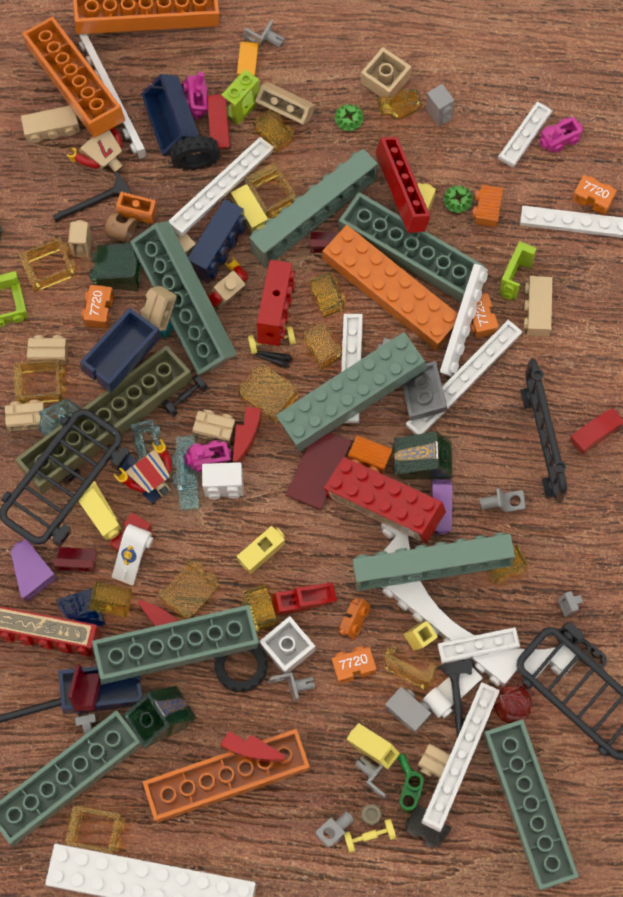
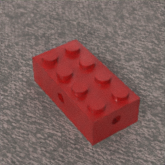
M275 260L269 261L257 319V343L280 346L281 339H285V323H288V308H291V294L295 289V271L292 270V263Z

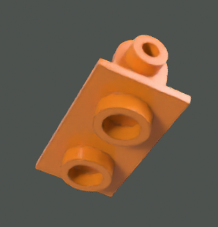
M355 598V600L351 601L346 613L352 615V617L344 616L339 626V633L343 636L348 635L353 641L356 635L360 633L361 625L369 614L370 605L364 598Z

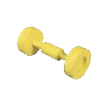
M292 326L286 327L287 335H285V339L288 338L290 345L296 344ZM250 335L248 336L250 350L252 354H256V346L261 345V343L255 342L254 336Z
M391 819L384 820L386 829L369 831L354 839L351 838L349 831L345 832L344 837L349 853L355 851L353 843L364 840V842L372 840L384 833H388L390 840L396 839Z

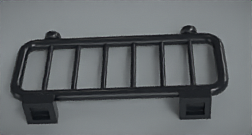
M530 358L525 372L527 388L520 389L524 409H533L549 477L542 478L541 480L545 498L554 497L557 503H562L567 493L566 464L561 460L542 383L544 373L539 369L536 359Z
M88 409L77 410L71 417L66 415L60 423L63 426L14 491L12 493L7 491L1 499L4 502L0 509L1 521L35 545L44 544L53 536V544L60 548L72 533L71 528L66 524H63L61 528L59 527L110 459L112 460V467L118 471L129 457V450L122 446L118 450L122 443L120 431ZM80 417H87L112 434L114 442L110 448H107L74 424ZM71 428L107 451L98 463L63 440ZM60 443L95 466L86 479L51 455ZM48 458L83 481L75 494L40 471V468ZM36 474H39L71 497L63 509H60L27 486ZM24 489L59 512V515L51 525L16 502ZM14 504L48 529L42 536L36 537L7 516L8 510Z
M570 621L565 622L561 627L564 633L554 627L544 628L517 659V671L524 678L521 682L527 688L531 689L534 687L598 744L597 751L604 757L609 754L616 760H623V752H618L611 746L623 731V725L608 743L596 733L597 729L623 700V687L572 642L573 640L580 641L585 634ZM548 635L555 636L560 641L559 645L532 675L525 669V661ZM565 645L576 656L551 685L546 688L535 677L560 648ZM579 658L591 669L562 702L551 690ZM595 672L606 683L582 711L576 715L565 704L590 675ZM609 685L621 696L592 729L581 717Z

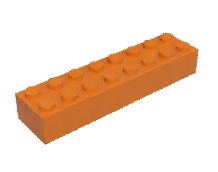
M73 0L76 34L219 26L218 0Z
M53 16L22 33L31 54L93 138L126 121L120 104Z
M348 225L322 251V260L435 351L452 334L458 313Z
M297 729L262 740V742L286 755L284 762H260L227 752L142 781L154 821L159 823L310 771Z

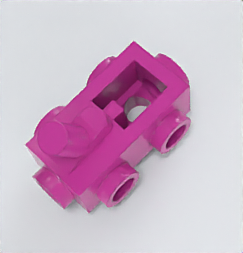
M198 72L197 76H187L184 82L181 83L193 119H200L208 112V87L205 85V74L203 72Z
M574 116L569 119L564 118L558 124L547 126L543 129L541 139L539 140L540 145L543 149L547 148L549 153L552 151L555 153L560 152L564 149V145L569 143L575 145L580 141L583 127L579 121H576Z
M219 440L209 442L208 445H201V443L193 444L184 455L186 466L189 465L190 470L196 469L197 473L202 472V464L228 463L231 460L230 448L227 447L226 442H219Z

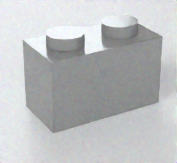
M443 84L427 92L426 111L437 126L448 123L453 117L455 100Z
M400 687L385 704V708L415 734L431 717L430 707L423 701L419 703L414 698L415 694L408 688L404 690Z

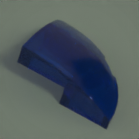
M96 587L56 600L61 611L69 619L97 626L106 624Z

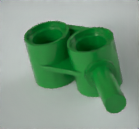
M403 753L397 757L406 774L404 776L406 780L399 805L403 811L412 812L417 807L424 779L421 774L412 770ZM417 778L420 781V785L418 787H411L409 780ZM411 797L414 800V805L406 807L403 804V799Z

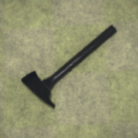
M116 171L117 179L112 188L54 214L53 218L57 222L105 199L120 195L122 191L127 194H131L123 178Z
M472 660L447 663L434 668L435 671L443 670L445 674L449 675L451 681L457 738L463 726L459 677L460 674L472 673Z
M61 698L1 714L0 723L61 706Z

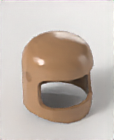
M112 213L106 220L105 232L110 238L127 244L135 232L138 219L130 217L124 223L121 213Z

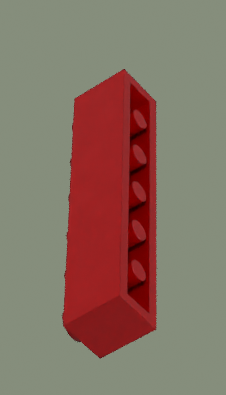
M380 137L375 154L407 233L425 232L430 219V213L398 137Z

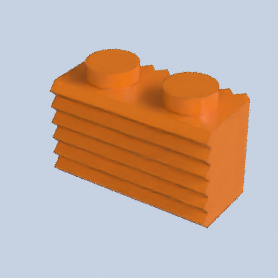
M481 184V189L476 191L475 201H478V207L474 206L472 215L473 218H476V225L497 227L503 187Z
M123 191L120 192L116 204V210L122 214V217H133L138 219V221L149 224L154 223L158 211L155 199L141 198V196L123 193Z
M357 435L348 454V459L384 474L393 449Z

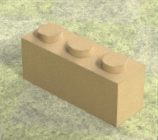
M269 82L261 85L255 102L301 124L310 121L316 104Z
M71 106L21 116L27 143H38L41 140L56 139L64 135L72 136L80 132L78 117Z
M530 276L529 282H525V294H528V300L524 302V311H527V317H524V329H527V335L550 336L553 277Z

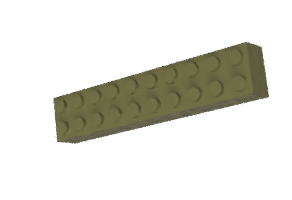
M166 345L130 372L112 393L106 390L82 409L92 411L123 434L160 406L164 400L169 399L192 381L191 371ZM80 417L74 424L105 446L114 441L112 434L87 417ZM62 425L15 459L18 468L24 475L28 473L62 429ZM73 428L63 439L88 458L93 457L102 450L101 447ZM61 443L51 454L73 471L86 462V460ZM49 458L40 468L42 473L57 483L70 474V472ZM36 474L30 481L41 495L54 486L39 474Z

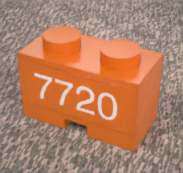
M583 175L573 194L572 201L586 206V204L593 206V211L606 216L617 190L609 184L598 182L594 177Z
M90 285L89 291L85 293L86 308L82 310V319L86 326L109 328L111 314L108 311L109 308H112L114 299L112 287Z
M488 293L482 294L477 302L476 315L470 324L471 334L474 333L476 339L494 335L499 328L495 313L491 314L490 308H492V303Z
M360 646L354 648V652L346 654L344 651L334 655L332 665L338 684L354 680L353 677L358 674L361 675V678L376 674L377 669L370 647Z

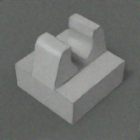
M572 591L564 593L557 599L564 617L573 615L579 610V604L584 603L581 595L573 596Z
M96 713L75 717L76 726L82 725L84 734L93 729L92 722L98 721Z

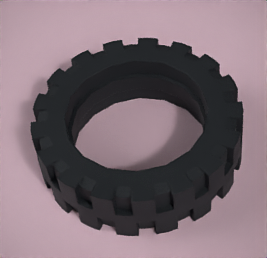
M208 136L187 137L184 140H178V143H174L173 147H170L172 164L177 169H191V171L205 169V167L216 164L217 160L220 159L217 140H214L212 137L208 138ZM202 152V153H199V154L187 155V154H190V153Z
M259 646L256 649L247 650L257 660L256 673L247 681L237 682L227 676L225 661L229 655L215 658L214 668L216 676L226 689L232 690L235 693H247V691H252L262 684L267 674L268 665L264 651Z

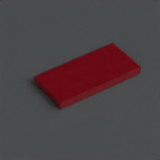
M329 432L309 445L286 492V496L321 511L328 497L324 486L342 458L346 457L352 441Z

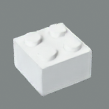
M202 464V483L205 497L215 500L228 496L230 499L244 496L242 464Z
M290 616L259 641L261 648L283 674L290 673L316 651L315 645Z

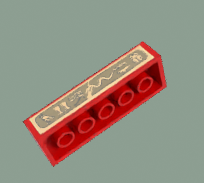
M346 457L342 458L324 486V490L330 499L427 544L446 513L442 501Z
M0 606V637L3 638V641L14 643V640L21 641V644L31 647L33 644L41 645L40 648L46 650L57 648L60 649V652L71 654L72 651L78 652L80 656L90 658L91 655L95 656L92 641L100 639L102 634L97 625Z

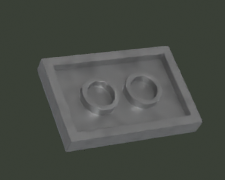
M436 361L426 363V370L403 384L411 421L448 411Z

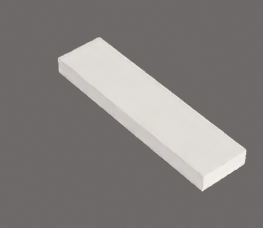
M537 101L500 153L498 159L514 168L551 116L553 110Z
M516 627L442 642L438 643L437 646L441 663L445 664L520 648Z

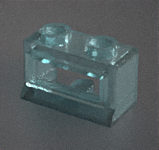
M65 399L39 411V432L47 436L60 426L62 419L66 415L71 417L73 413L81 408L70 399Z
M153 419L130 425L134 435L138 458L141 460L147 455L142 433L151 431L155 446H159L161 442L159 443L157 436L161 435L158 424L154 425Z

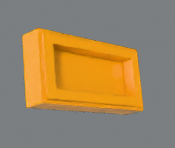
M240 42L237 77L245 69L255 76L258 43Z

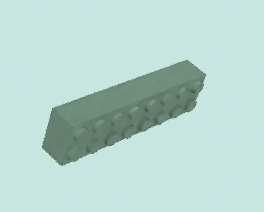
M364 149L354 152L348 161L340 163L334 172L326 174L320 183L312 185L306 194L298 196L292 205L284 207L278 216L274 219L270 218L260 230L256 229L249 237L251 253L265 268L269 266L270 260L278 259L354 199L358 192L361 193L373 184L378 176V163Z
M358 192L339 219L340 231L348 225L394 263L460 302L463 300L474 264L485 268L483 264L426 231L407 233L401 216Z
M170 222L155 223L131 240L130 243L152 286H162L177 295L170 321L197 374L210 372L235 357L237 353Z
M403 332L276 414V417L300 452L426 370L425 360L405 332Z
M504 532L494 534L493 537L486 538V536L482 535L468 541L466 539H457L454 543L450 544L438 542L434 544L435 546L431 547L419 545L412 550L400 548L393 553L381 551L377 552L374 556H368L367 554L358 555L356 559H353L356 591L512 567L515 554L511 534L505 535Z
M249 605L92 641L101 685L256 649L259 644Z
M117 710L0 800V832L10 845L15 846L143 746L142 742Z
M523 719L485 731L483 737L537 892L577 879L579 875Z

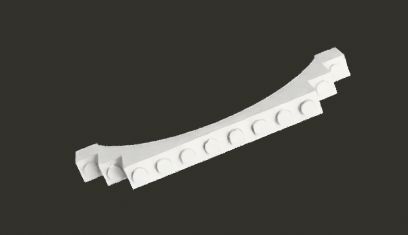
M383 523L381 524L382 533L389 539L393 538L384 551L393 553L400 548L410 550L408 535ZM421 581L381 587L383 589L382 592L387 597H393L398 601L399 607L405 611L408 609L412 612V616L419 623L428 621L436 635L439 634L444 639L443 642L475 636L454 623L438 608L428 595ZM563 645L535 678L537 679L548 665L551 666L550 669L555 674L559 675L576 655ZM555 648L535 650L525 661V669L533 675ZM512 649L464 660H472L476 670L482 674L485 672L490 676L489 679L496 686L501 685L504 688L517 672V659L525 649Z

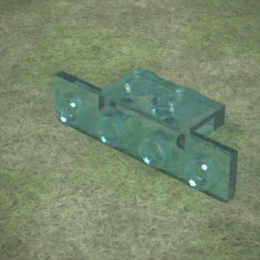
M194 435L176 436L175 455H172L173 467H176V474H173V483L177 485L179 490L180 511L199 509L196 469L190 470V466H186L184 461V455L191 445L196 444Z

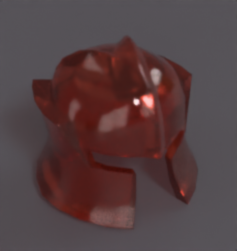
M520 683L502 688L499 691L502 694L499 696L500 702L493 705L497 716L508 724L522 719L523 721L526 720L531 711L534 692L529 687Z

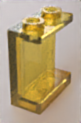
M261 363L259 367L253 368L247 381L244 380L238 388L239 397L242 399L246 398L256 407L261 408L269 416V419L276 423L278 420L276 414L291 405L298 396V389Z
M190 559L186 561L185 567L167 588H162L158 593L159 598L184 619L193 618L219 588L218 578L211 572L207 574L202 570L203 566L198 561L194 560L192 562Z
M394 644L392 649L388 647L383 657L385 669L428 690L436 674L437 665L430 662L424 673L395 658L398 649L397 645Z

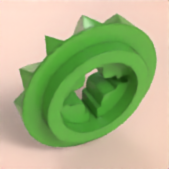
M351 103L348 105L342 104L335 113V122L343 130H356L363 123V112L357 105L355 106ZM346 112L352 115V121L346 118Z
M454 185L447 189L443 201L448 210L454 213H462L471 207L473 194H471L469 188L467 189L463 185ZM456 193L459 195V197H463L461 198V203H459L457 199H454Z

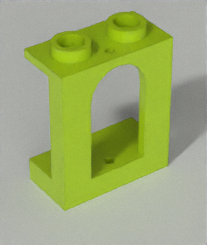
M246 69L221 95L231 103L228 107L229 119L237 125L258 104L255 100L260 90L259 79Z
M519 241L501 280L499 294L508 300H517L520 284L512 281L519 265L531 269L537 248Z
M16 271L0 275V290L11 287L16 305V311L0 315V327L11 322L19 323L28 318Z

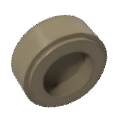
M369 804L363 808L361 817L367 825H376L380 822L382 813L378 806Z

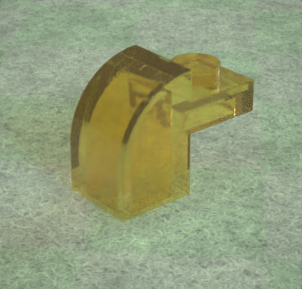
M402 89L396 96H380L377 99L381 115L392 116L393 120L408 117L422 106L418 89Z

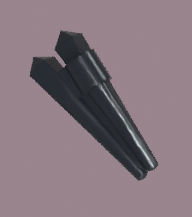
M257 350L256 356L285 369L290 367L288 362L292 360L291 355Z

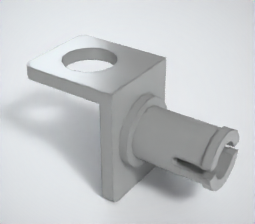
M272 20L261 36L248 28L244 29L242 36L252 43H258L259 47L263 41L267 40L280 48L285 40L284 37L271 31Z
M496 488V496L480 498L483 510L499 507L506 513L526 509L523 490L504 493L500 488ZM513 496L520 497L521 502L518 506L511 505L510 500Z
M292 672L273 676L268 680V684L287 680L293 703L299 699L298 692L315 689L312 676L295 680Z
M362 756L355 766L369 776L366 785L382 799H385L386 794L372 784L384 767L381 765L376 767Z
M344 812L336 821L330 818L315 834L327 847H331L334 843H338L345 834L344 829L353 823L354 819L348 812ZM323 831H325L332 839H327L324 836Z

